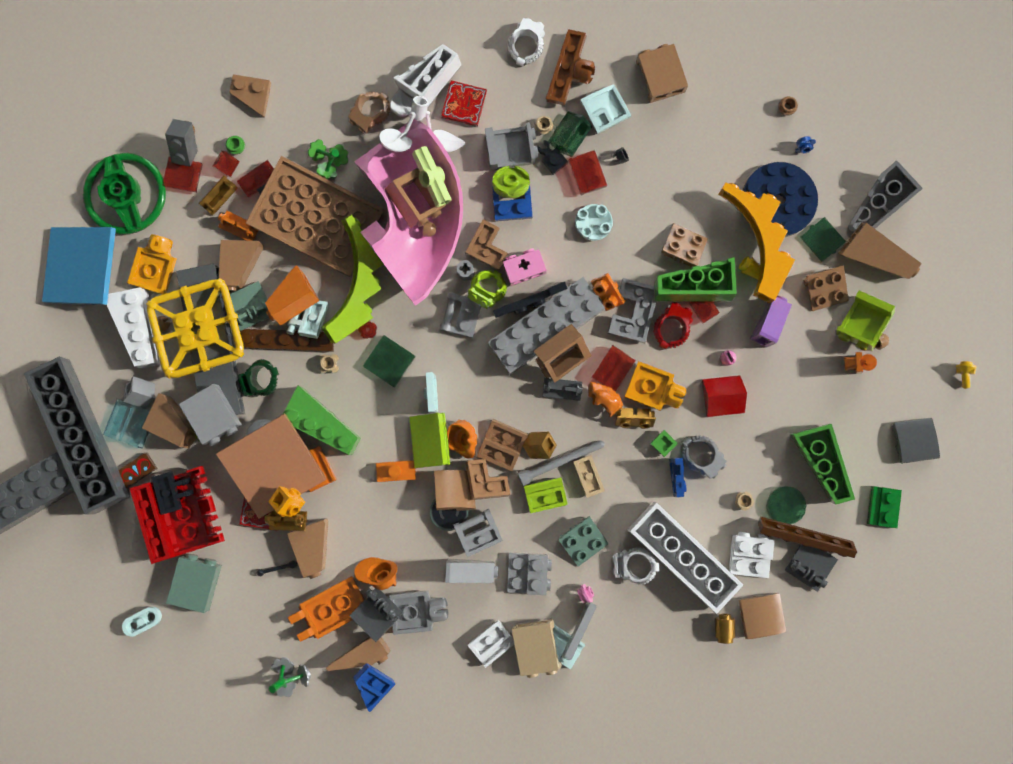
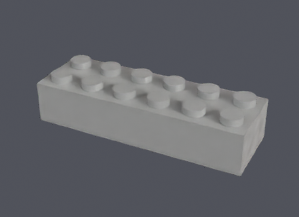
M584 277L488 341V345L509 375L536 358L534 350L567 326L572 324L578 329L604 311L605 307Z

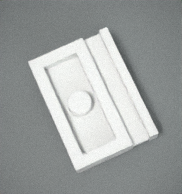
M497 620L472 640L468 647L486 668L514 645V639L501 622Z

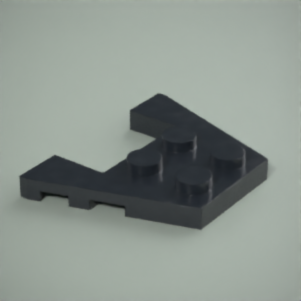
M564 281L529 297L493 310L495 318L511 312L519 314L528 310L526 306L531 304L533 308L545 303L544 299L568 289Z

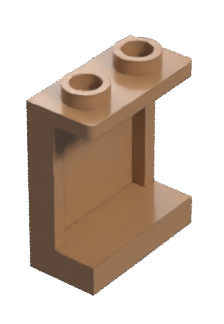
M663 44L655 50H644L638 55L636 63L641 67L649 91L647 96L649 103L686 92L688 83L674 44Z

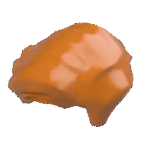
M595 382L588 384V396L593 399L592 404L597 406L601 404L609 413V417H612L623 407L619 394L611 387Z
M458 419V421L448 427V447L464 458H473L477 445L475 429L466 420Z

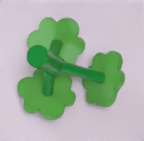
M320 139L310 143L307 153L309 157H312L313 161L322 160L325 156L328 157V162L317 165V174L325 179H335L337 177V169L331 166V164L334 163L337 167L341 164H347L348 151L344 150L341 144H337L335 148L332 147L329 149V152H326V146L323 145V141Z

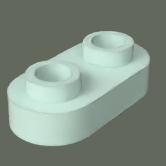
M152 606L128 617L122 624L124 634L133 637L159 624L162 618L161 611L157 607ZM150 613L154 614V620L150 618ZM133 622L137 624L136 629L132 626Z

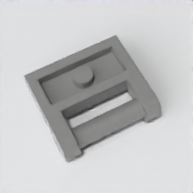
M449 293V301L440 330L473 338L481 306L465 296ZM456 301L461 302L456 327H452L450 324Z
M489 509L460 524L459 522L453 524L467 557L503 541ZM485 520L488 521V525L464 535V530Z

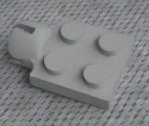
M429 590L389 595V599L404 612L392 625L393 635L432 631L434 622L445 621L448 618V609H443L448 606L446 598H432L429 595Z

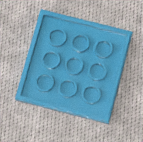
M51 227L42 302L107 305L116 229L112 227Z

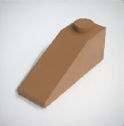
M368 637L331 662L326 669L328 671L363 667L366 663L373 665L376 662L379 665L388 659L387 655L391 650L382 637L377 642Z

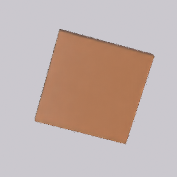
M285 413L216 453L258 518L274 510L268 501L279 486L288 489L295 488L302 494L326 480V476Z

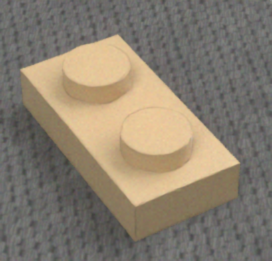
M592 455L573 461L586 498L605 491Z

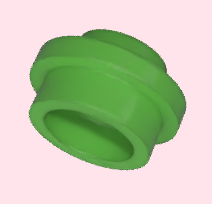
M231 136L226 141V149L231 154L238 155L244 151L245 142L239 136Z

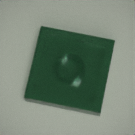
M383 335L363 367L395 388L416 356Z

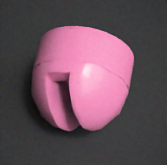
M731 350L724 351L720 355L721 363L725 366L734 364L736 354ZM727 353H729L732 362H730L728 356L726 355Z

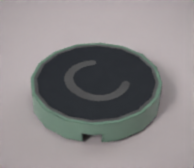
M435 498L430 506V516L432 522L438 528L452 531L455 530L453 524L458 522L460 524L466 521L468 510H437Z

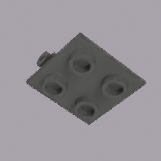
M800 545L785 571L818 592L821 587H826L828 583L826 578L838 559L818 548Z
M369 589L365 593L366 599L352 612L350 617L377 642L404 612L381 590Z

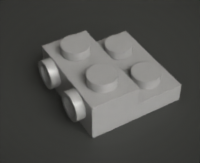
M509 553L507 592L546 595V592L551 589V579H547V571H551L552 559H548L547 554Z

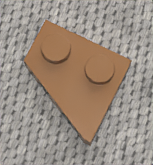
M233 74L230 94L253 109L261 117H265L271 82L270 80Z

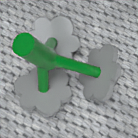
M286 657L275 659L271 668L274 671H278L279 678L269 686V691L271 693L277 691V695L280 697L283 695L290 697L293 694V689L296 688V683L293 681L300 679L302 685L304 684L305 687L309 686L308 680L311 678L309 669L301 664L299 665L297 676H283L284 673H291L293 671L294 663Z

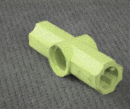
M424 146L415 150L412 155L420 171L419 181L421 185L428 188L435 206L441 207L448 204L452 199L444 184L445 174L443 169L436 166L428 147Z

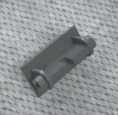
M544 378L542 397L581 401L582 382L559 379L554 383L551 378Z

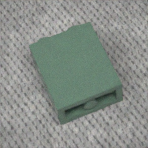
M190 553L179 557L166 604L201 613L209 611L222 565L216 564L217 561L214 559L205 558V560L198 559L197 555Z

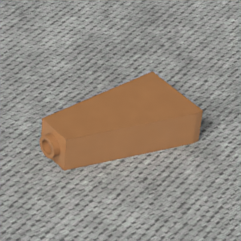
M864 222L858 226L838 252L839 255L907 279L916 276L922 264L868 223Z

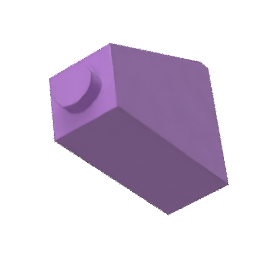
M777 296L775 301L770 304L767 303L750 337L751 340L765 347L778 342L792 304L787 302L786 298Z

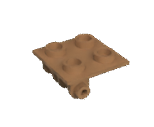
M673 223L661 253L670 258L675 257L674 261L678 258L680 259L679 263L683 261V264L692 268V266H698L708 238Z
M844 265L807 275L806 279H803L804 285L809 288L812 311L849 301Z

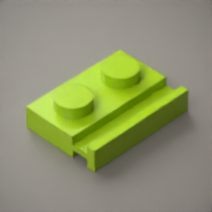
M562 477L524 486L530 514L568 505Z

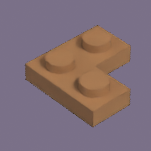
M483 219L465 253L498 271L508 255L507 252L492 245L500 228Z
M486 459L469 460L465 463L472 500L508 497L510 495L507 476L489 477Z

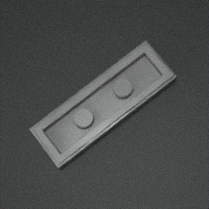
M591 602L586 604L561 656L564 659L571 660L597 605Z

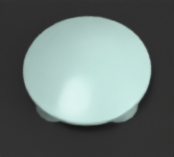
M590 204L578 211L575 226L583 238L597 241L605 238L610 233L613 219L605 205Z

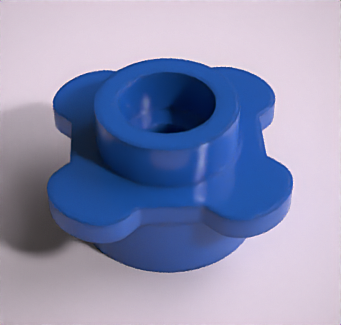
M809 136L798 139L795 152L803 154L810 152L814 149L813 145L816 143V140L811 139Z

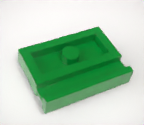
M871 486L867 524L898 528L902 490Z

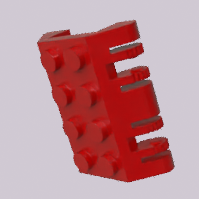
M203 466L174 476L175 482L188 478L191 480V483L188 485L177 486L178 494L187 490L194 491L193 495L180 498L182 509L161 515L153 482L130 488L151 564L225 541L223 533L217 534L218 531L222 530L221 526H212V521L218 519V515L211 514L216 512L212 495L206 497V494L211 493L210 488L202 489L200 485L208 481L207 477H200L205 474Z

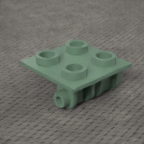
M259 281L230 294L234 312L238 315L237 323L240 331L269 318L266 313L268 308L265 304L268 299Z
M590 516L584 517L583 521L578 525L575 524L574 528H569L570 530L564 535L561 534V537L558 539L577 566H580L609 544Z

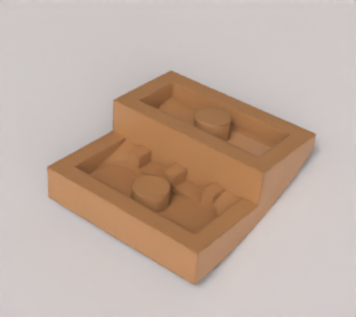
M493 419L477 457L513 471L528 433Z
M434 471L437 510L456 509V511L476 509L475 500L471 498L467 471Z
M772 593L760 597L753 596L739 600L745 639L767 637L786 632L780 593Z

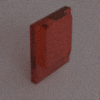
M168 157L162 186L197 193L203 164L193 161L191 166L172 163L171 157Z

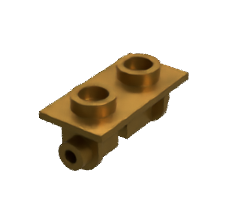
M223 176L199 204L211 215H214L238 187L227 177Z
M621 408L616 412L615 426L622 428L632 426L648 429L654 426L656 420L655 411L637 408V415H633V408Z
M271 511L269 515L265 516V523H268L269 530L306 531L307 511H299L295 517H282L276 511Z

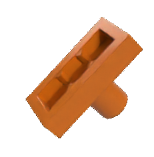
M414 460L376 463L377 482L416 480Z

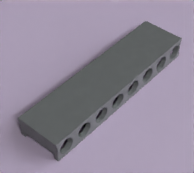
M215 264L176 271L179 289L182 286L189 287L209 280L219 279V267ZM214 287L190 294L194 308L206 304ZM221 293L212 307L214 320L227 316ZM181 297L184 312L187 311L184 297ZM229 322L216 326L219 339L233 346ZM194 324L191 330L197 334L200 326ZM218 344L204 347L208 361L232 354L231 351ZM198 349L190 351L192 365L199 364ZM236 360L210 368L206 372L202 370L194 373L197 393L212 384L219 385L235 414H245L241 386L238 382Z

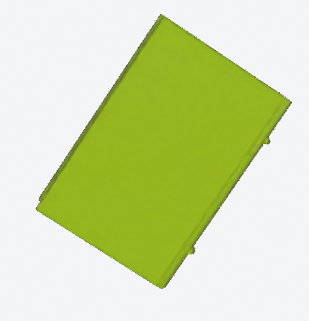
M445 413L410 416L414 468L450 465Z

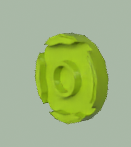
M509 166L502 167L493 175V190L504 198L520 197L529 189V174L519 166H514V168H509Z

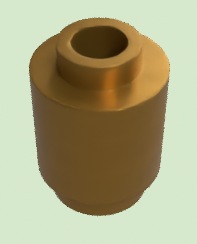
M719 614V617L715 618V637L718 643H733L735 638V618H732L731 614Z

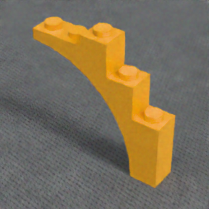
M725 182L718 195L731 202L744 215L751 225L759 247L760 271L753 296L770 304L776 300L795 261L789 253L778 251L788 230L784 229L783 225L771 222L780 201L776 200L775 196L765 193L758 199L755 194L744 192L737 185Z

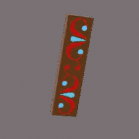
M144 453L118 471L127 489L158 468L150 455Z

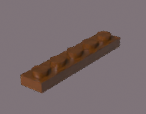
M244 329L240 331L244 348L334 352V343L330 342L324 332H320L318 339L300 336L298 331H295L294 335L288 334L287 330Z
M761 516L759 518L758 526L760 533L767 537H777L786 542L792 541L805 547L818 548L823 552L837 553L842 557L855 558L857 554L855 544L851 540Z

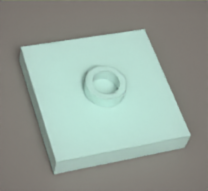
M427 372V388H424V398L428 402V412L431 414L438 413L436 375L433 372Z

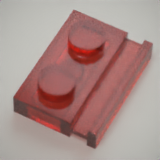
M595 150L568 160L581 196L607 187Z
M612 345L591 378L602 385L611 387L616 392L636 360Z

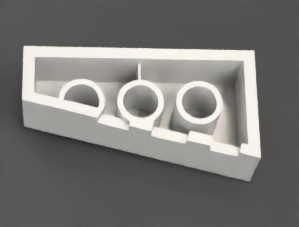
M139 287L108 294L107 307L134 367L143 369L161 365L156 345L152 342L153 334L147 315L146 303L150 300L148 291Z

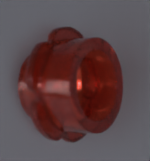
M371 321L358 328L361 337L364 339L373 338L376 335L377 326L375 323H371Z

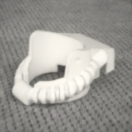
M523 18L522 22L517 24V29L511 34L508 41V50L513 60H516L517 65L531 64L541 56L544 49L543 37L545 35L544 25L541 22L536 23L529 18ZM522 36H530L537 43L535 52L530 56H526L525 59L518 57L519 54L514 47L516 41Z
M636 547L629 549V551L623 550L621 553L614 554L612 558L615 565L613 575H615V578L622 577L623 580H630L634 584L643 585L652 581V578L654 579L656 571H659V562H656V559L653 557L654 555L645 550V548ZM641 554L651 563V571L646 577L635 576L630 571L628 563L632 555Z

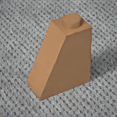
M221 240L219 279L225 281L229 292H236V289L244 287L263 250V244L260 241Z
M158 393L142 429L179 447L189 449L196 439L194 429L173 398Z
M328 519L306 526V531H293L287 534L303 578L307 576L310 579L321 575L320 571L325 569Z

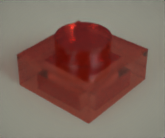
M221 150L212 167L231 177L240 161L226 151Z

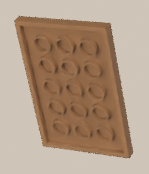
M281 156L246 224L350 277L354 269L353 250L348 233L341 220L352 215L361 223L360 228L363 231L375 221L379 222L384 209Z

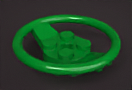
M119 153L105 157L89 172L83 187V202L89 217L99 227L115 228V234H133L149 227L159 217L166 199L165 182L157 167L148 159L131 153ZM122 161H133L145 166L153 174L157 182V203L151 214L143 221L137 204L141 202V187L138 181L126 172ZM104 168V178L97 187L98 195L104 203L117 212L126 227L108 224L97 215L91 201L92 185L97 175Z

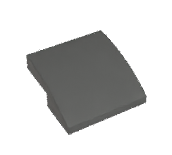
M932 418L896 422L892 425L897 440L895 447L901 464L940 458L939 443Z

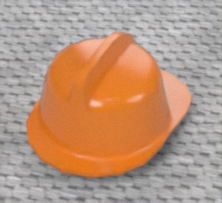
M370 557L357 564L354 574L357 580L370 584L375 589L385 590L391 586H396V573L398 569L393 561Z

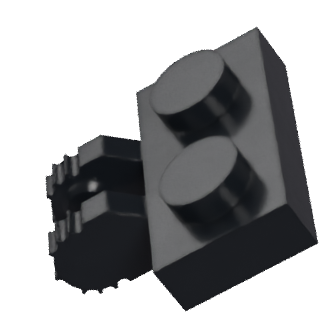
M173 472L151 477L161 515L181 510L180 498L194 494L193 490H187L178 494L177 486L188 485L191 483L190 478L175 482Z

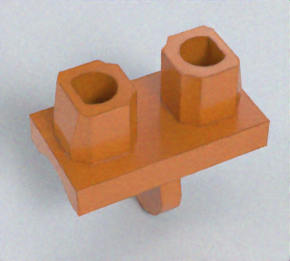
M608 273L591 281L594 287L593 291L601 298L606 311L624 304L625 300L617 289L618 283L613 282Z
M856 352L855 357L844 358L845 371L856 370V374H862L863 370L871 371L876 367L877 359L871 354L862 356V352Z

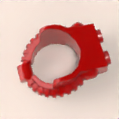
M677 302L671 303L670 307H667L664 314H661L654 323L653 332L655 339L660 343L659 347L665 350L668 347L676 348L683 345L690 335L691 328L689 325L693 322V312L687 307H680L681 305ZM672 318L681 323L683 327L682 336L679 340L668 343L663 340L660 328L664 320Z

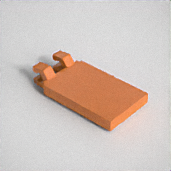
M350 576L299 604L298 608L300 611L290 615L288 619L291 624L302 618L305 619L309 628L297 634L300 642L312 635L314 638L319 639L352 621L353 619L350 615L365 599L353 576Z

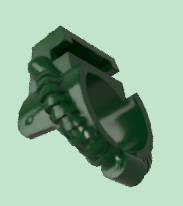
M265 359L255 361L245 373L238 375V382L241 384L243 395L245 397L270 395L276 390L275 387L278 383L277 376L279 373L277 367H273V364ZM263 367L269 370L271 374L270 383L265 389L257 382L258 372Z

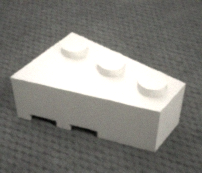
M444 44L423 57L424 60L415 66L411 65L408 67L409 70L399 76L398 74L394 77L399 89L413 99L416 96L426 98L429 102L428 106L461 66L458 54Z

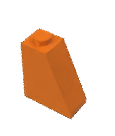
M297 265L265 302L268 311H266L267 315L272 321L276 320L280 325L319 301L306 275Z

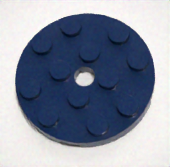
M773 162L763 165L748 178L742 190L755 194L758 199L763 193L773 196L780 194L784 198V203L779 204L771 222L783 225L784 229L788 230L785 237L792 236L804 229L811 222L817 211L818 193L813 180L803 169L791 163Z

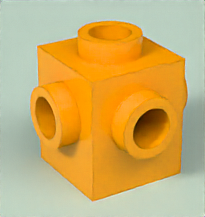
M281 486L277 488L268 501L276 513L282 517H295L305 504L298 490Z

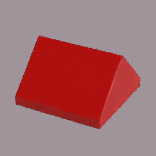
M740 375L702 379L706 417L745 413L747 391Z

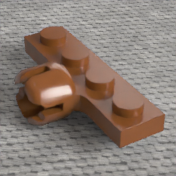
M568 29L546 96L547 102L565 106L573 82L591 83L593 79L591 75L595 73L594 62L580 58L587 37L586 33Z

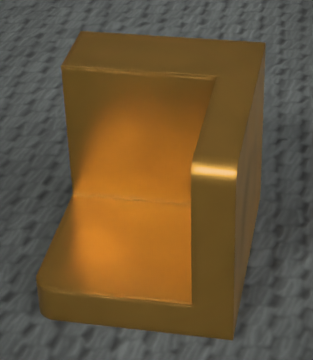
M549 431L530 432L523 444V448L530 459H550L557 446Z

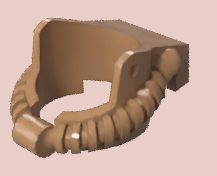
M378 92L360 94L355 101V107L350 109L349 123L353 126L356 125L361 133L365 132L367 134L370 131L369 128H373L375 124L382 123L390 115L389 97L383 92L380 94ZM379 98L383 102L384 110H380L377 115L367 117L362 114V107L367 100Z

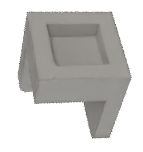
M133 376L125 386L123 402L146 408L154 399L155 383Z

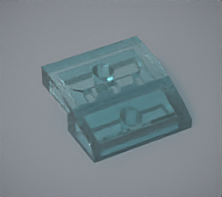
M117 399L103 435L142 449L149 433L142 429L150 410Z

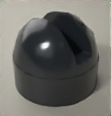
M623 147L614 152L613 158H617L615 161L617 164L629 161L628 154Z

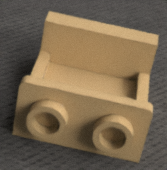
M553 619L517 624L512 628L520 676L527 675V678H533L538 676L539 673L553 675L562 667L561 662L558 660L555 645Z

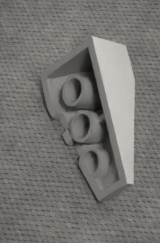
M896 160L880 174L848 228L854 233L862 222L868 223L874 229L877 228L923 188Z

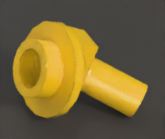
M961 361L960 364L956 365V373L961 374L962 388L964 389L970 388V374H975L977 367L969 361Z

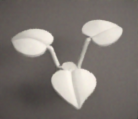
M400 89L392 98L390 108L396 115L401 117L408 115L410 119L403 133L396 129L383 130L379 137L380 143L391 151L403 152L408 150L412 145V140L406 137L413 119L420 121L426 117L427 126L431 129L430 112L427 111L428 100L421 96H416L412 99ZM435 130L433 132L447 152H453L465 145V141L443 130Z

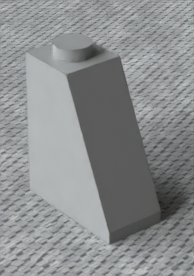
M448 559L446 562L445 583H493L494 578H498V566H494L495 561Z

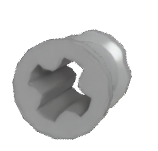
M462 260L457 264L456 269L460 279L469 280L473 277L474 269L470 261ZM464 267H468V270H470L467 271V274H463L462 270H464Z

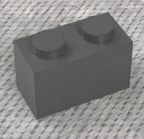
M173 119L165 133L171 162L191 166L198 152L192 122Z

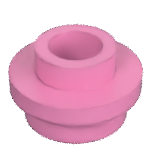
M585 584L581 585V588L577 590L581 601L584 604L593 602L594 593L591 587H587Z

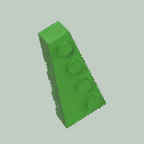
M735 257L721 262H712L704 266H695L688 270L658 275L654 282L655 301H732L737 294Z
M297 386L284 411L292 425L348 455H353L361 438L307 392L306 389L302 386Z
M825 424L790 434L831 503L837 505L855 500L832 424Z

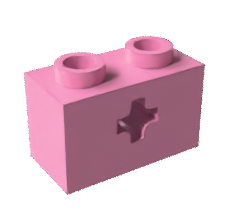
M529 249L523 252L524 255L518 257L512 255L505 258L506 261L503 262V267L510 286L546 274L547 270L539 249L535 251L534 249ZM521 263L528 265L527 270L521 267Z

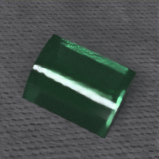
M568 111L548 140V143L554 148L557 147L561 153L573 157L592 128V125L584 115Z

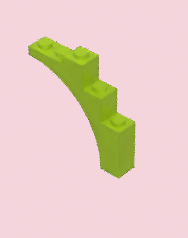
M352 215L344 218L341 222L348 233L353 250V279L349 293L341 308L333 318L321 327L330 342L334 344L373 319L370 306L367 303L364 304L363 301L381 290L379 286L380 281L376 275H372V272L384 264L361 234V223Z

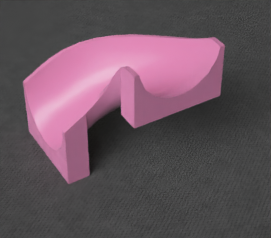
M413 119L406 137L412 140V145L408 150L395 152L379 143L354 161L364 177L381 192L388 209V222L385 229L375 221L361 231V234L401 289L416 306L429 295L444 273L455 251L462 226L463 196L457 171L442 143L430 127L421 121ZM407 124L398 129V131L403 133ZM424 146L428 147L436 166L443 169L445 174L444 184L452 199L441 210L442 214L435 219L428 218L429 222L434 223L437 228L435 235L432 237H423L424 225L421 227L416 225L410 228L384 190L393 180L418 168L412 153ZM414 182L403 188L420 215L431 209Z

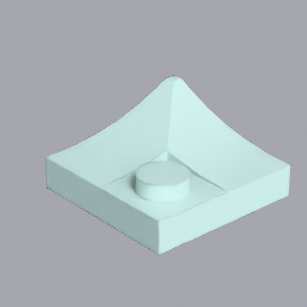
M615 85L603 88L581 99V103L597 134L631 117Z

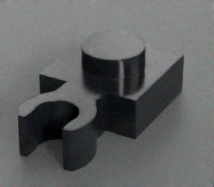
M544 140L543 143L547 148L541 149L538 145L537 149L540 154L545 156L542 158V162L554 175L566 166L568 161L557 147L551 150L548 141Z

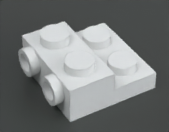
M738 532V535L732 534L729 572L736 575L769 578L770 561L773 560L775 540L769 539L770 537L763 534H758V537H750V533Z

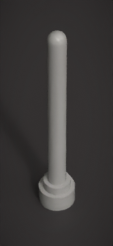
M598 441L531 471L523 469L517 472L523 486L528 485L534 477L601 449L605 444L603 441Z

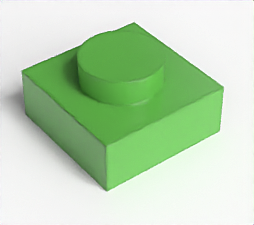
M663 430L650 444L665 457L678 443Z

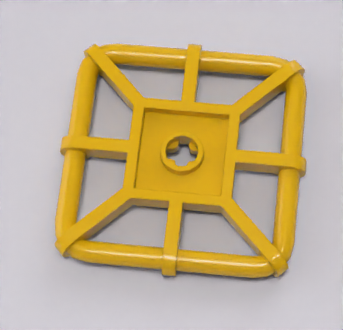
M215 279L189 287L182 286L179 290L156 296L147 301V315L153 334L152 342L156 345L165 377L171 379L202 370L206 372L210 368L230 363L243 357L244 346L237 323L238 315L234 312L229 289L224 280ZM214 287L206 304L194 308L190 294ZM221 293L227 316L214 320L212 307ZM184 297L187 311L174 314L158 304ZM155 309L172 318L175 332L161 335ZM229 322L236 348L219 339L216 326ZM194 324L200 326L197 334L191 330ZM177 338L180 350L171 366H169L163 342ZM218 344L231 351L232 354L208 361L204 347ZM198 349L200 363L178 369L186 353Z

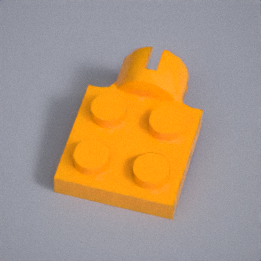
M151 234L145 248H137L127 283L160 294H166L177 260L170 254L173 241Z
M638 361L625 398L661 411L663 405L679 408L683 399L678 397L684 398L686 388L673 382L674 374Z

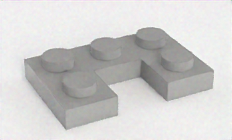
M623 278L619 292L624 299L636 302L631 319L613 314L608 334L645 343L656 305L654 286Z

